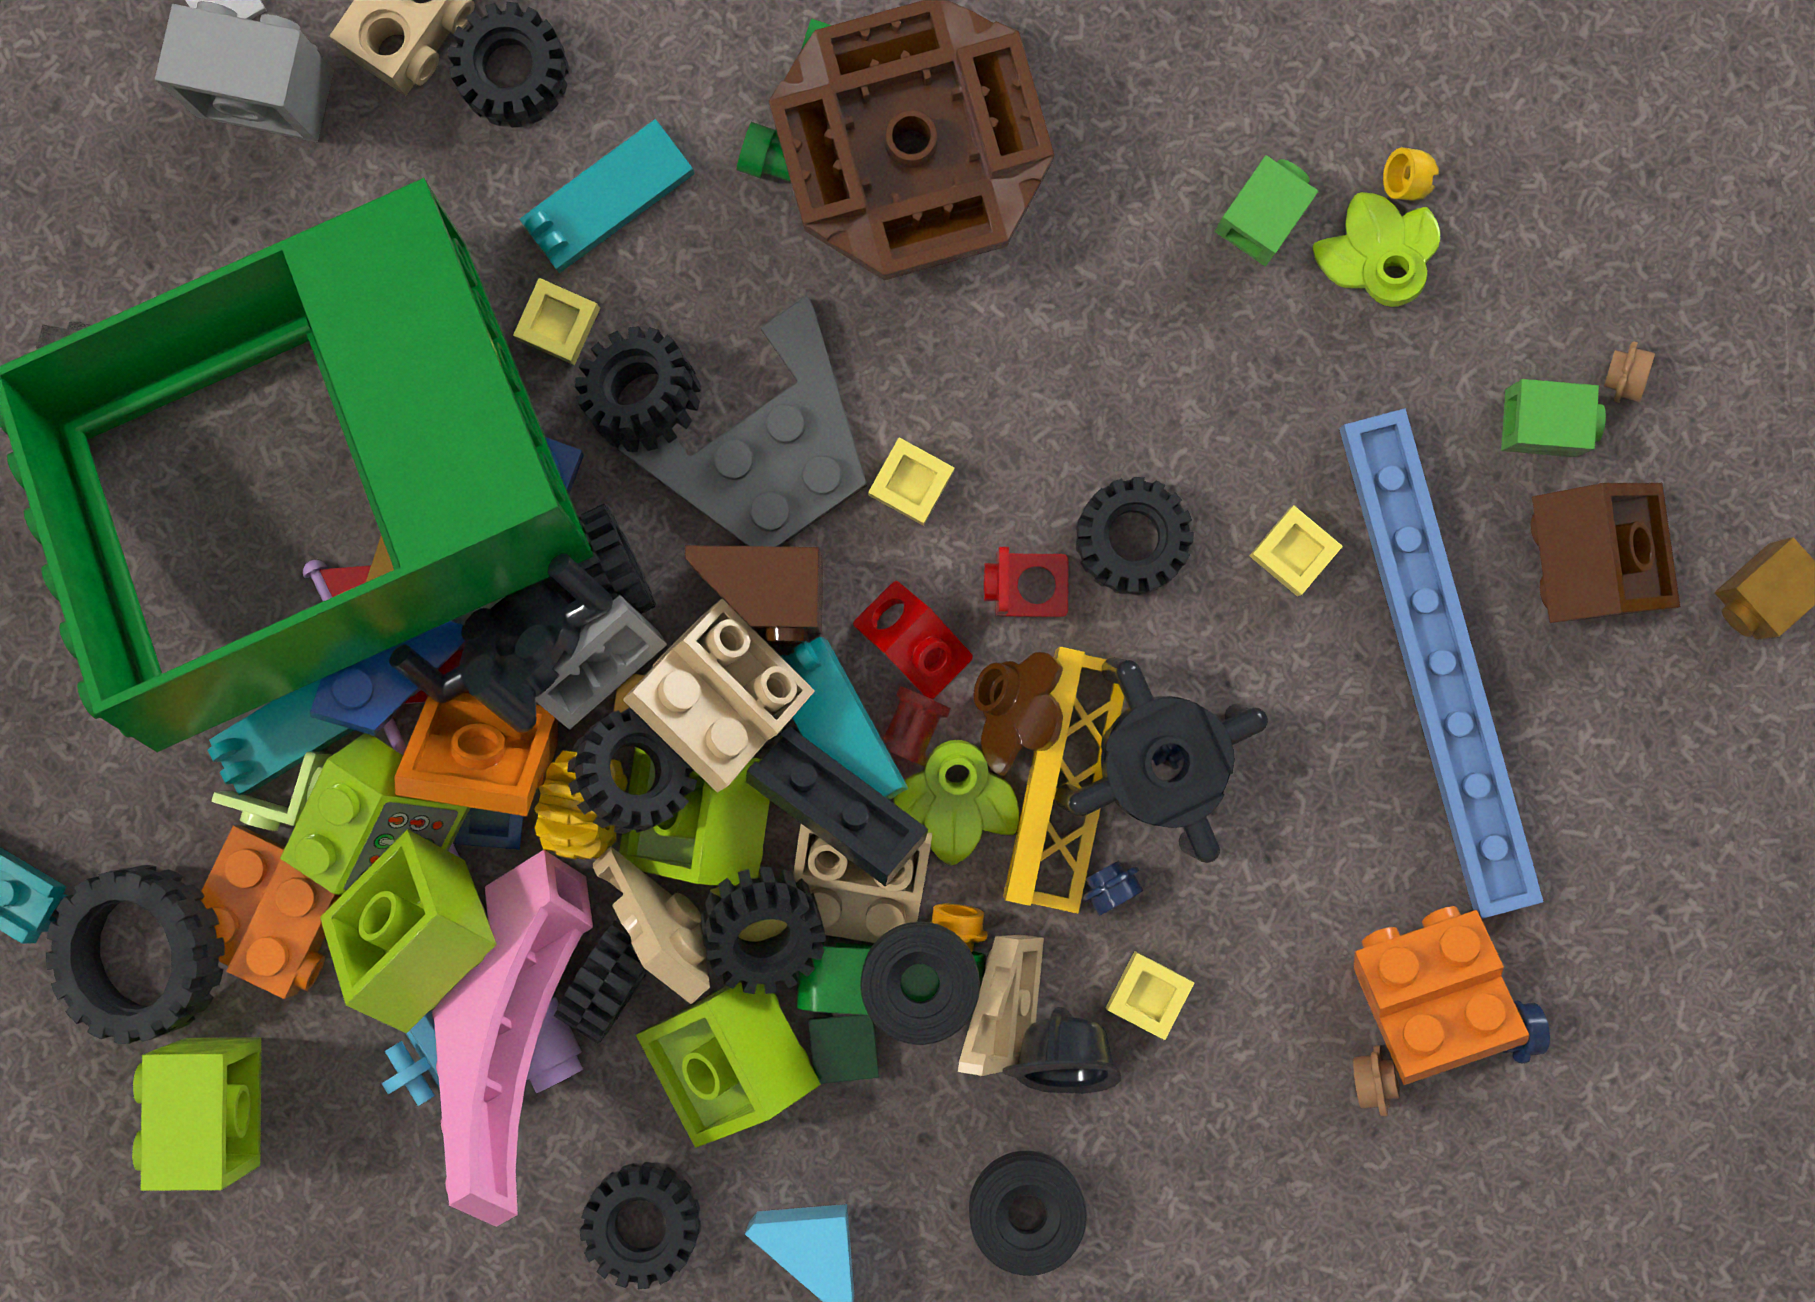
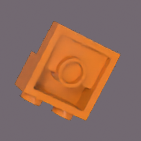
M463 693L446 703L436 702L428 696L394 776L395 794L397 796L527 816L536 789L543 785L546 780V769L552 763L558 746V720L541 705H536V724L530 731L522 733L515 731L471 694Z
M233 825L201 890L205 896L201 900L206 909L213 908L217 915L219 924L214 926L217 938L223 937L225 955L219 956V962L228 966L226 972L282 999L297 995L300 988L308 991L318 978L325 962V956L318 953L325 938L320 916L341 895L331 893L281 860L280 857L285 846L241 825Z
M1455 906L1441 908L1430 913L1422 920L1424 928L1401 936L1396 927L1383 928L1366 936L1361 942L1363 949L1355 951L1354 970L1403 1085L1521 1046L1528 1041L1529 1033L1502 978L1504 966L1477 910L1461 915Z

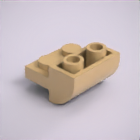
M721 599L653 664V668L625 696L623 701L718 793L729 786L760 748L783 729L815 690Z
M801 824L793 876L795 883L802 878L809 885L810 892L814 893L825 935L875 943L889 930L902 924L917 922L932 833H927L924 843L885 887Z

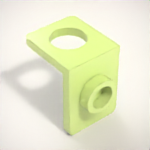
M306 752L289 808L247 795H238L237 792L233 791L214 792L211 802L241 810L240 821L254 827L278 831L280 822L296 826L324 764L331 757V754L325 752Z

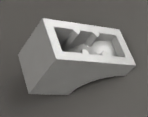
M619 595L613 600L612 608L608 613L581 627L579 642L572 657L565 651L562 653L552 668L560 676L545 692L536 697V702L570 730L667 644L660 632Z

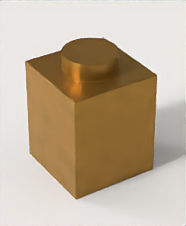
M1794 537L1769 543L1714 592L1726 605L1721 610L1723 617L1733 629L1743 636L1750 637L1753 635L1756 640L1780 637L1815 605V560Z

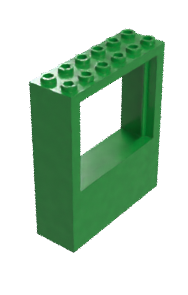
M425 178L0 366V427L8 434L13 452L7 454V462L14 478L25 489L30 507L24 510V517L29 530L34 538L42 544L47 564L41 568L43 579L51 594L60 602L65 621L59 625L61 638L70 654L79 663L83 680L77 684L80 699L93 718L103 719L119 729L125 737H132L156 752L162 751L550 577L548 566L560 554L569 555L577 564L594 556L466 243ZM309 341L394 570L162 674L87 440Z

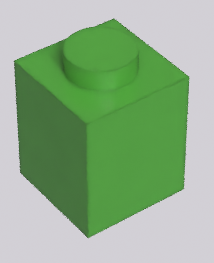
M1265 155L1222 217L1214 232L1266 267L1312 202L1318 190L1308 184L1310 182L1308 175L1297 165L1284 159L1276 162Z
M1521 379L1506 388L1501 451L1578 457L1594 450L1595 442H1599L1602 438L1606 421L1605 407L1603 404H1598L1599 385Z

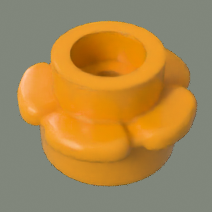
M950 903L937 904L933 907L932 921L930 923L941 925L954 932L966 943L971 952L973 951L974 943L985 941L988 937V932L983 930L984 912L972 906Z

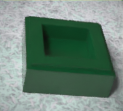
M841 1014L809 1018L813 1069L821 1084L879 1078L874 1022L869 1015Z

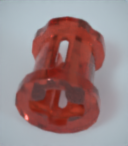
M899 686L896 696L900 699V702L885 735H880L888 751L926 767L930 759L925 754L940 719L948 718L951 708Z

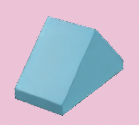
M847 1204L757 1211L748 1223L745 1232L747 1237L822 1302H854Z

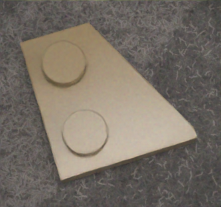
M609 847L593 862V869L597 877L608 881L623 893V896L612 906L621 924L629 933L632 940L631 944L642 966L692 1004L710 988L706 964L707 953L703 944L700 925V912L686 896L678 892L671 895L614 848Z
M1028 935L995 936L993 947L987 957L985 974L977 1005L973 1012L960 1056L958 1072L985 1076L1003 1072V1068L1018 1064L1024 1034L1031 1024L1036 1023L1043 937Z

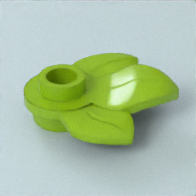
M1357 193L1351 200L1347 210L1346 235L1315 242L1313 244L1314 258L1324 274L1340 287L1365 288L1375 301L1389 307H1397L1409 303L1417 298L1425 287L1427 280L1426 263L1439 247L1440 228L1438 222L1428 207L1417 208L1401 216L1396 206L1385 197L1374 193ZM1389 266H1397L1405 270L1407 274L1401 278H1391L1384 270Z
M951 740L938 745L928 756L925 770L904 779L908 789L895 796L893 800L895 805L928 828V833H932V851L947 865H955L968 857L979 843L982 830L1000 835H1014L1019 824L1017 798L1010 783L990 773L982 751L974 744L963 740ZM953 765H963L969 770V774L962 782L954 783L945 777L946 771Z

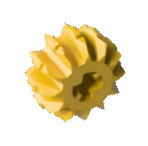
M562 751L556 758L555 763H551L547 767L546 780L543 785L539 786L540 798L534 808L535 812L538 813L535 825L536 836L540 837L543 849L555 852L557 856L574 860L577 858L583 860L598 859L608 849V846H612L615 843L617 834L614 832L615 826L610 824L605 828H601L593 823L597 817L593 811L584 815L577 805L582 803L584 799L580 792L571 795L569 783L576 780V774L567 772L568 761L574 758L577 752ZM611 759L610 771L615 784L625 792L628 782L626 775L623 774L621 762Z

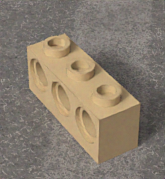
M354 0L329 37L346 57L406 96L414 84L423 85L432 76L439 62L437 50L450 32L454 34L458 26L464 29L468 23L466 17L474 11L475 3L472 0H431L427 3H416L414 0ZM392 35L405 36L404 43L397 52L391 55H379V48L386 38Z

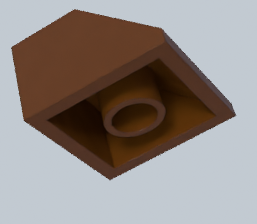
M1599 483L1532 496L1534 513L1531 518V533L1535 543L1539 546L1543 572L1540 580V596L1544 606L1548 609L1550 623L1680 607L1663 483Z
M685 545V559L748 625L758 633H766V641L770 642V645L798 646L805 641L808 642V634H822L823 557L819 547Z

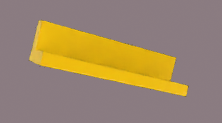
M1058 647L1055 650L1054 657L1063 667L1059 682L1050 694L1060 704L1063 714L1062 729L1058 741L1050 749L1034 751L1003 897L1006 901L1029 906L1036 904L1078 914L1100 809L1085 815L1083 825L1062 839L1049 821L1055 793L1058 789L1056 786L1060 769L1068 780L1064 784H1071L1081 789L1079 782L1093 773L1092 783L1103 778L1101 769L1102 737L1121 715L1124 695L1119 684L1113 683L1109 701L1087 715L1076 698L1081 669L1089 668V670L1102 672V665L1107 659L1085 655V652ZM1074 708L1081 720L1069 727ZM1107 711L1101 736L1092 720ZM1086 726L1099 746L1097 761L1074 777L1062 759L1066 739L1078 729ZM1048 832L1055 843L1043 850L1046 833ZM1080 836L1076 860H1074L1065 845ZM1057 850H1060L1074 871L1068 897L1035 891L1040 861Z

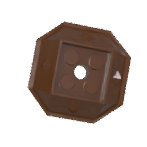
M922 0L815 30L797 56L784 81L780 82L768 100L804 231L884 281L1007 247L1054 159V151L1019 31L997 21L993 23L949 0ZM916 131L923 134L929 144L919 153L906 154L895 146L894 141L903 132Z

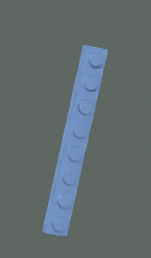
M1406 409L1344 424L1339 428L1473 911L1477 910L1481 919L1542 903L1543 898Z

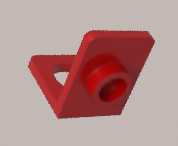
M999 547L996 552V563H984V601H995V616H1066L1068 613V557L1065 554L1009 553V547ZM1031 567H1042L1048 570L1055 580L1054 594L1048 601L1041 604L1027 602L1018 590L1019 577L1025 570Z
M898 581L892 582L853 622V626L883 652L929 700L934 699L973 659L972 653L933 610ZM896 604H904L902 615L893 625L885 629H877L880 616L888 608Z

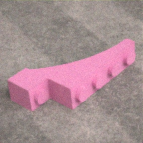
M542 850L485 886L487 920L497 945L432 1010L437 1050L436 1070L439 1077L442 1112L441 1129L444 1137L447 1175L445 1184L449 1206L496 1227L518 1215L516 1190L518 1126L526 1079L537 1038L552 996L583 933L593 928L586 876L546 850Z

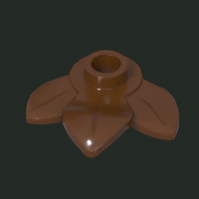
M1035 652L1020 664L1013 661L991 663L982 670L977 678L973 694L976 707L983 711L986 717L980 744L988 765L997 774L1006 775L1023 746L1033 751H1046L1060 737L1063 714L1060 704L1050 693L1059 682L1063 667L1055 657L1048 653Z

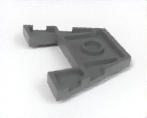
M807 295L760 327L764 336L797 381L794 385L692 456L687 455L677 439L668 443L663 435L656 438L658 449L647 451L641 441H639L637 452L626 451L622 444L618 448L614 447L747 546L780 547L867 486L814 307Z

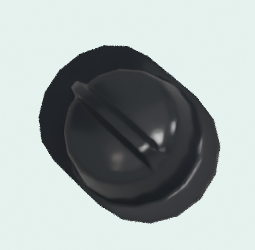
M1056 1007L1050 1018L1031 1024L1024 1034L1018 1064L1003 1068L1005 1075L1016 1078L1020 1083L1031 1089L1048 1093L1086 1094L1100 1092L1115 1087L1121 1081L1120 1070L1113 1064L1109 1041L1104 1027L1087 1019L1073 1017L1064 1007Z

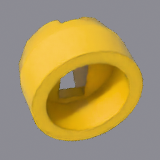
M1398 148L1391 153L1385 164L1383 172L1384 189L1387 195L1393 199L1409 201L1424 199L1435 188L1432 185L1433 176L1439 175V167L1429 153L1418 149Z

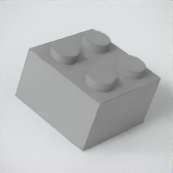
M199 1L197 8L172 4L155 81L196 117L318 142L334 70L318 52V47L312 44L301 32L300 26L297 23L269 14L261 15L260 22L239 18L234 10L226 6L208 1Z

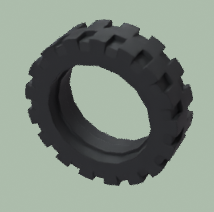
M141 865L98 874V877L88 878L76 885L74 888L77 893L65 896L56 909L60 916L57 921L50 923L47 933V939L52 940V951L46 952L47 970L53 969L56 982L51 983L57 1000L64 998L69 1006L65 1011L76 1024L84 1022L88 1025L89 1029L87 1032L94 1037L104 1039L111 1036L114 1037V1043L130 1044L139 1040L141 1042L148 1041L189 1025L195 1020L193 1015L205 1011L214 998L210 992L212 987L220 985L224 969L218 967L219 956L225 955L223 937L217 938L214 927L219 924L213 908L206 909L201 900L205 896L194 884L186 886L181 882L183 876L175 871L167 869L156 872L157 866ZM123 901H131L150 911L164 928L171 948V975L162 996L150 1006L139 1005L122 996L108 979L100 957V935L107 916Z

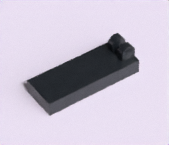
M790 726L780 734V741L759 763L754 762L747 770L746 783L885 887L926 840L928 828Z

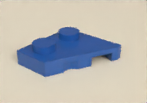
M449 621L322 678L310 710V717L375 736L397 714V710L410 697L415 696L421 690L389 664L393 651L397 647L406 644L435 668L439 669L457 650L461 651L464 648L466 640L461 635L463 625Z

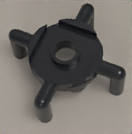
M560 554L549 564L548 574L577 600L568 603L556 590L546 585L542 580L505 596L490 609L480 608L468 617L461 631V635L466 640L462 651L460 666L445 674L441 673L406 644L397 647L393 651L389 664L436 702L446 703L469 690L472 696L515 731L528 732L536 724V697L545 692L560 676L552 668L564 651L572 657L579 642L581 627L608 613L612 608L613 600L611 595L569 555Z
M1116 657L1107 659L1102 665V675L1107 681L1119 684L1129 708L1115 720L1102 737L1101 769L1103 778L1081 789L1071 784L1060 786L1055 793L1057 805L1075 816L1082 817L1115 802L1127 814L1144 823L1168 828L1183 827L1184 832L1179 838L1180 849L1201 862L1210 863L1215 861L1220 854V846L1207 816L1220 804L1225 795L1223 792L1227 786L1229 776L1233 774L1235 762L1233 745L1262 732L1268 723L1266 713L1260 708L1243 704H1232L1225 712V720L1221 722L1215 714L1190 700L1173 696L1153 697L1141 668L1136 662ZM1174 743L1182 751L1184 758L1183 767L1174 778L1160 780L1153 772L1152 757L1155 751L1162 745Z

